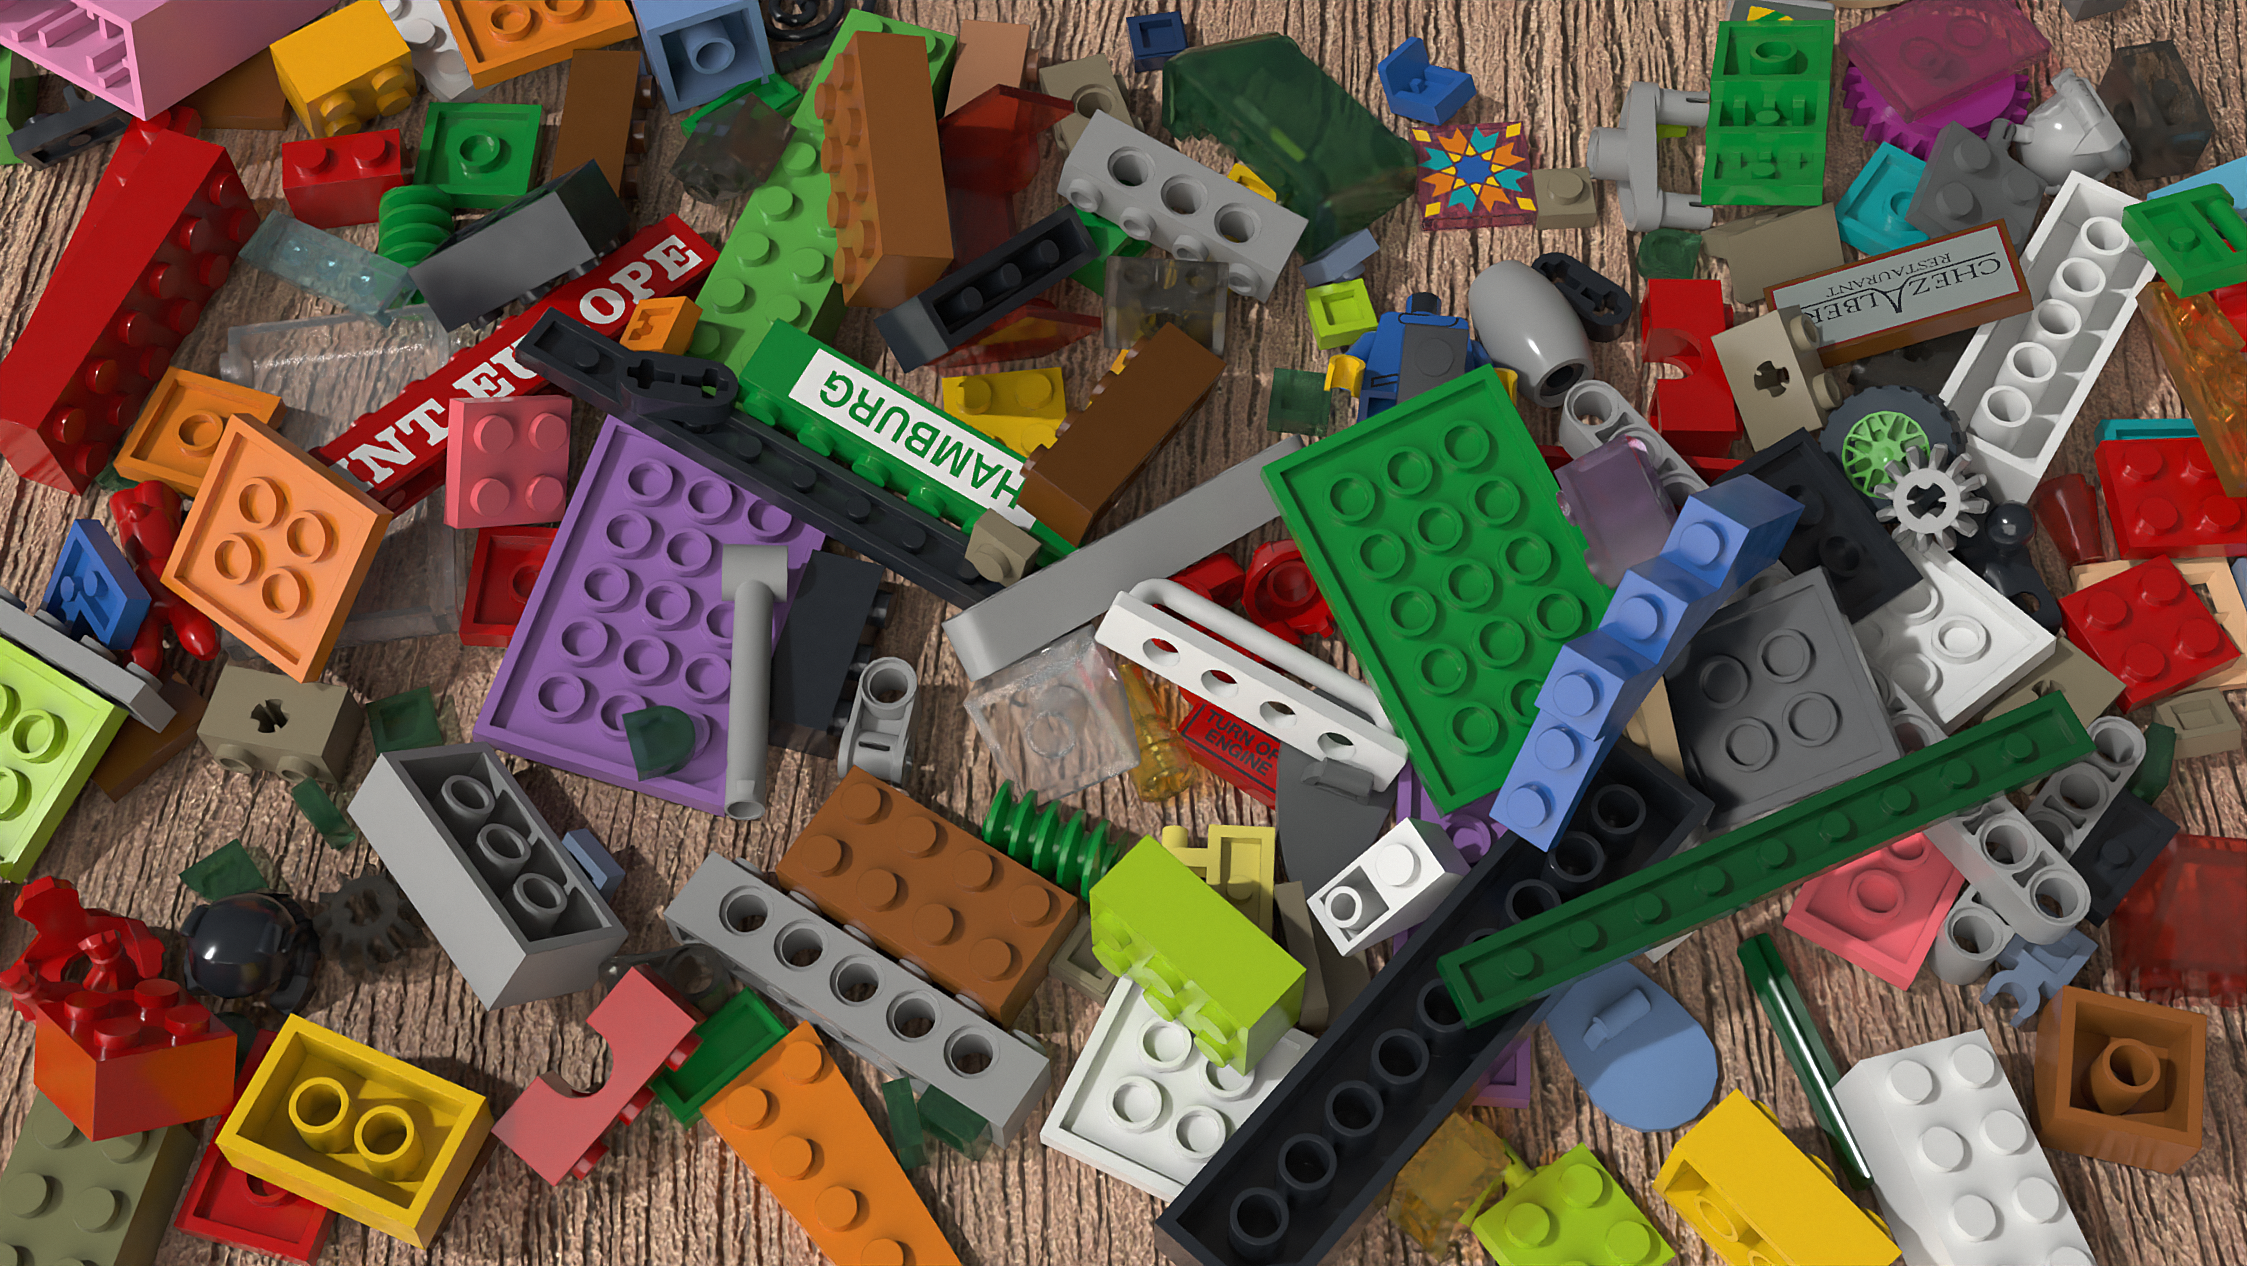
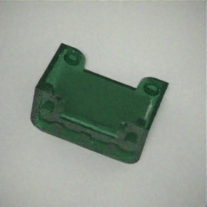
M1276 31L1257 33L1187 48L1164 63L1162 69V126L1179 142H1182L1191 135L1200 141L1209 134H1212L1276 193V204L1309 220L1295 249L1307 261L1339 238L1365 229L1415 194L1418 157L1413 146L1406 139L1393 134L1303 54L1298 44L1291 37L1281 35Z

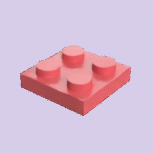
M560 395L451 398L449 404L443 524L456 529L562 521L566 509L572 399Z

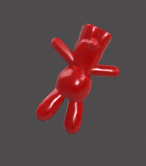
M159 480L144 481L135 488L117 491L109 499V506L119 531L125 559L152 598L149 614L146 620L141 623L132 647L129 650H124L122 659L124 669L130 662H133L157 677L163 664L164 627L173 625L181 644L191 655L201 661L214 659L221 650V640L213 623L207 615L160 582L183 528L181 519L185 515V508L182 499L173 488Z

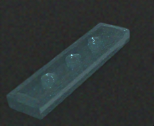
M276 210L270 212L238 253V256L251 267L386 329L418 289L407 272L408 267Z

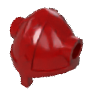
M1273 540L1260 545L1252 556V562L1246 574L1243 595L1240 597L1241 603L1253 622L1263 628L1276 621L1285 620L1297 635H1309L1318 632L1326 639L1334 632L1332 626L1334 616L1294 540Z

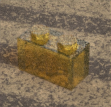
M1454 1112L1398 1173L1386 1216L1436 1261L1441 1263L1471 1230L1470 1228L1475 1219L1495 1203L1512 1161L1504 1154V1144L1484 1124L1478 1121H1472L1469 1124L1459 1114Z

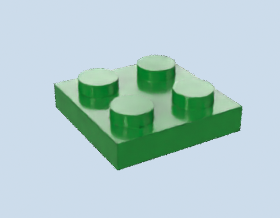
M430 102L412 185H426L443 190L452 197L455 202V208L499 209L531 192L535 188L547 123L543 105Z

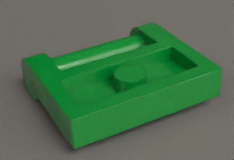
M2211 183L2124 207L2121 227L2179 299L2247 281V223L2233 208L2234 198L2222 184ZM2209 223L2214 224L2236 252L2233 253Z

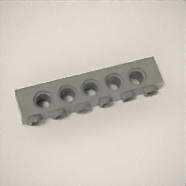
M712 850L663 913L673 939L801 1021L807 1020L820 1033L1006 1150L1052 1083L1050 1060L1045 1057L1047 1054L1045 1048L1034 1038L1020 1030L1014 1029L1009 1035L988 1022L990 1018L988 1013L970 998L956 994L951 999L933 988L932 979L915 964L904 959H900L895 964L876 952V944L857 928L844 925L840 930L822 919L823 914L821 910L804 895L790 891L785 896L767 884L768 878L749 861L737 857L732 863ZM760 915L766 917L764 924L754 931L740 932L736 930L738 923L748 916ZM815 949L821 952L819 959L809 966L797 967L789 963L791 958L801 950ZM869 983L877 987L875 994L868 1000L852 1002L844 998L846 992L856 984ZM914 1018H926L934 1023L933 1028L926 1035L918 1038L906 1037L900 1033L902 1026ZM970 1053H981L992 1060L984 1071L977 1074H966L956 1068L959 1060Z

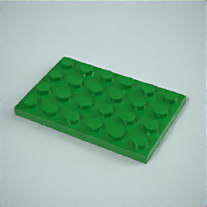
M1488 363L1263 466L1260 471V477L1394 732L1405 743L1409 751L1408 758L1440 819L1501 790L1540 711V708L1535 706L1534 703L1563 644L1598 629L1616 592L1612 581L1491 363Z

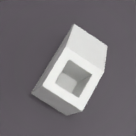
M1406 817L1306 902L1343 957H1349L1425 921L1471 871V868L1440 824Z

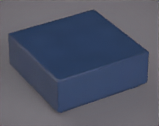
M1181 11L1126 17V32L1135 73L1190 66V51Z

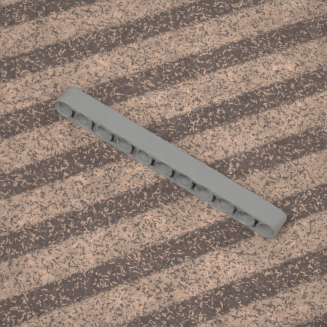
M1584 380L1574 385L1568 391L1558 431L1560 443L1565 451L1661 552L1678 517L1665 512L1662 506L1676 504L1684 507L1689 495L1707 489L1709 486L1611 385L1599 380ZM1593 415L1602 420L1603 423L1600 425H1588L1578 420L1577 417ZM1624 459L1637 460L1645 465L1646 469L1632 471L1623 467L1619 461ZM1777 560L1775 564L1759 572L1743 584L1718 609L1795 576ZM1859 644L1900 742L1906 743L1916 752L1948 738ZM2005 796L1922 831L2016 933L2028 942L2038 945H2049L2062 940L2089 911L2091 896L2089 887L2084 879ZM1985 842H1996L2005 846L2012 854L2014 864L2006 865L1994 860L1987 852ZM2035 894L2049 895L2057 900L2062 907L2063 918H2055L2044 913L2036 903Z

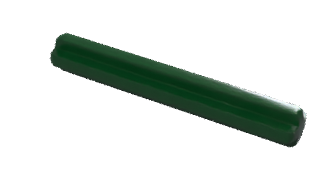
M1767 932L1753 935L1742 941L1737 947V955L1851 1187L1857 1192L1870 1190L1875 1182L1873 1175L1832 1091V1088L1844 1076L1775 938Z

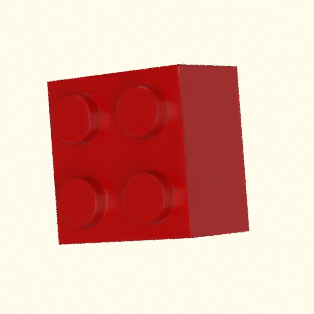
M144 980L137 983L134 989L111 993L79 991L69 994L65 997L64 1001L37 1005L34 1084L91 1142L232 1113L237 1034L179 984L170 980Z

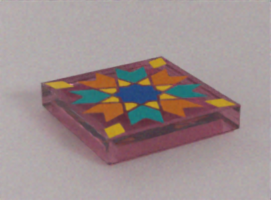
M1523 121L1409 128L1408 146L1421 231L1536 225L1538 206Z

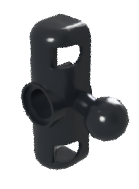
M1969 473L1963 475V477L1967 480L1976 475V473ZM1985 485L1979 489L1969 491L1975 497L1989 501V509L1985 513L1979 514L1965 512L1976 522L1979 530L1972 537H1968L1954 529L1957 546L1947 552L2056 637L2062 627V615L2058 605L2033 566L2027 547L2033 541L2038 531V522L2034 511L2025 503L2015 500L1996 504ZM2027 593L2033 595L2039 602L2038 611L2031 613L2020 594Z

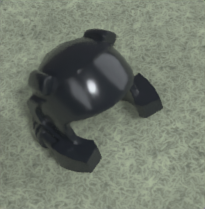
M257 886V889L224 896L213 901L210 905L202 904L195 906L187 915L178 931V934L186 937L188 942V949H186L184 960V980L186 991L191 996H218L226 999L245 998L263 991L280 980L279 986L270 995V1005L275 1011L288 1018L291 1013L298 1015L312 999L317 989L312 979L317 961L321 960L322 955L319 933L308 912L300 903L293 899L290 893Z

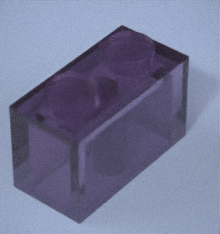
M1622 434L1554 471L1562 488L1556 492L1558 505L1567 521L1573 527L1580 526L1590 547L1583 551L1585 562L1592 576L1600 585L1607 583L1610 590L1616 591L1627 568L1660 555L1679 516L1643 441Z

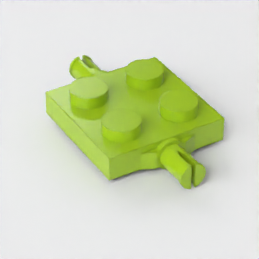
M1506 1137L1500 1139L1497 1144L1494 1143L1482 1155L1484 1160L1488 1161L1509 1189L1501 1201L1475 1219L1470 1229L1500 1266H1667L1676 1256L1672 1248L1583 1142L1552 1164L1539 1166L1533 1170H1530L1516 1153Z

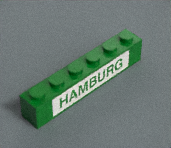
M780 318L776 319L739 375L737 402L742 404L743 409L751 417L768 426H773L775 423L796 434L803 446L824 457L830 454L852 466V470L856 475L880 488L886 485L907 497V502L934 518L940 516L960 527L962 533L966 536L971 537L975 522L989 508L995 510L1041 543L1032 570L1033 573L1085 546L1092 534L1091 532L1075 548L1016 504L1026 481L1025 478L1019 475L1023 464L1027 460L1026 457Z

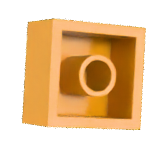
M359 0L269 45L281 90L312 139L355 134L361 128L362 123L379 114L382 116L394 115L405 109L411 103L412 98L417 96L411 50L379 0Z

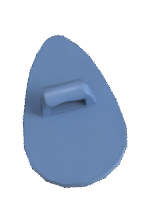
M1628 961L1575 983L1544 1019L1570 1071L1590 1100L1598 1109L1619 1125L1642 1133L1670 1132L1692 1122L1712 1098L1718 1078L1715 1049L1704 1029L1669 993Z

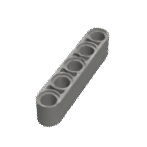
M2106 716L2093 722L2086 731L2097 747L2095 752L2088 759L2054 773L2023 814L2067 862L2136 770L2146 753V740L2141 731L2132 722L2121 717ZM2097 751L2108 755L2114 763L2103 759ZM2062 796L2073 799L2081 809H2076L2067 804ZM2000 844L1991 857L2002 864H2014L2010 851ZM1970 884L1941 923L1926 955L1927 962L1931 970L1943 981L1962 986L1975 983L1991 966L2016 931ZM2035 894L2036 903H2038L2043 894ZM1953 936L1968 939L1976 947L1978 954L1963 950L1956 943Z

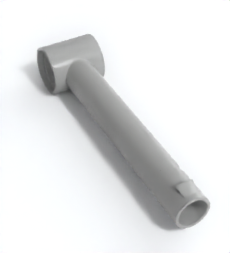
M723 544L722 601H734L727 743L728 766L726 769L724 811L729 817L738 820L757 819L765 813L773 603H787L788 546Z

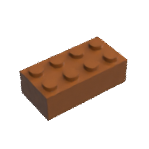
M856 30L843 52L836 55L833 68L824 83L818 84L814 99L815 114L818 119H823L825 134L821 147V167L824 173L829 174L831 194L827 203V220L830 228H836L838 245L834 256L833 272L835 281L838 284H842L845 306L894 308L934 284L954 259L925 36Z
M853 765L775 867L782 893L785 896L790 891L804 895L821 910L823 914L822 919L840 930L844 925L857 928L876 944L877 953L895 964L900 959L915 964L932 979V987L949 998L953 999L956 994L970 998L988 1013L990 1017L988 1022L1006 1033L1049 973L1048 964L1078 923L1076 897L856 765Z

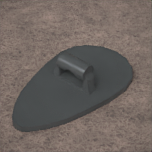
M1320 688L1312 690L1315 694L1376 726L1372 717ZM1291 710L1290 715L1295 714L1294 711ZM1332 732L1326 733L1336 743L1353 745L1343 735ZM1281 740L1276 776V837L1282 867L1288 882L1302 880L1307 901L1371 847L1396 799L1397 775L1385 791L1378 792L1372 789L1374 784L1373 773L1329 757H1325L1322 762Z

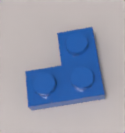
M75 519L38 610L41 609L49 613L69 628L72 634L68 638L77 643L84 635L92 638L93 634L96 633L103 646L108 650H129L132 647L141 623L146 620L149 614L152 598L100 520Z

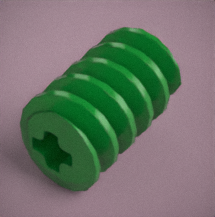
M426 185L395 187L385 192L380 200L377 297L384 306L394 312L412 316H424L433 312L407 270L450 234L454 233V219L452 216L454 215L455 202L448 193L439 188Z
M1007 778L995 794L985 817L981 832L982 841L1004 855H1008L1009 858L1027 869L1032 865V872L1047 881H1050L1057 873V887L1067 893H1071L1081 884L1082 899L1090 903L1089 890L1124 857L1129 840V829L1124 832L1116 843L1110 841L1111 821L1103 818L1092 833L1085 831L1087 811L1081 808L1076 811L1067 823L1061 821L1063 801L1056 798L1041 813L1037 811L1039 791L1032 788L1017 803L1013 801L1015 781Z

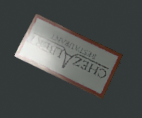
M2004 218L1763 288L1768 312L1799 304L1802 313L1807 314L1813 320L1820 338V346L1817 348V352L1824 369L2034 310L2031 293ZM1784 368L1783 372L1785 375V379L1787 380L1789 379V373L1787 369Z

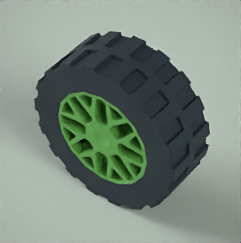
M1902 385L1866 388L1864 392L1852 394L1843 400L1845 404L1839 409L1832 411L1827 418L1829 423L1826 429L1821 430L1818 442H1821V449L1875 517L1878 511L1893 505V500L1876 496L1874 494V487L1879 483L1898 484L1885 471L1884 466L1887 462L1894 459L1902 462L1909 468L1906 459V449L1914 445H1919L1924 451L1928 463L1930 453L1937 443H1945L1948 446L1946 465L1950 466L1957 457L1966 453L1965 444L1968 443L1966 431L1962 432L1958 423L1960 418L1954 410H1949L1944 405L1946 401L1936 394L1930 395L1924 392L1925 389ZM1934 484L1926 490L1918 487L1917 494H1924V498L1918 501L1923 510L1929 512L1937 506L1942 508L1946 504V502H1939V498L1945 495V492L1939 485ZM1896 516L1886 522L1880 523L1882 525L1894 523L1899 524L1901 522Z

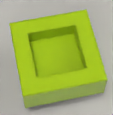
M1363 278L1305 289L1304 305L1319 351L1354 344L1363 333L1377 331L1378 322Z

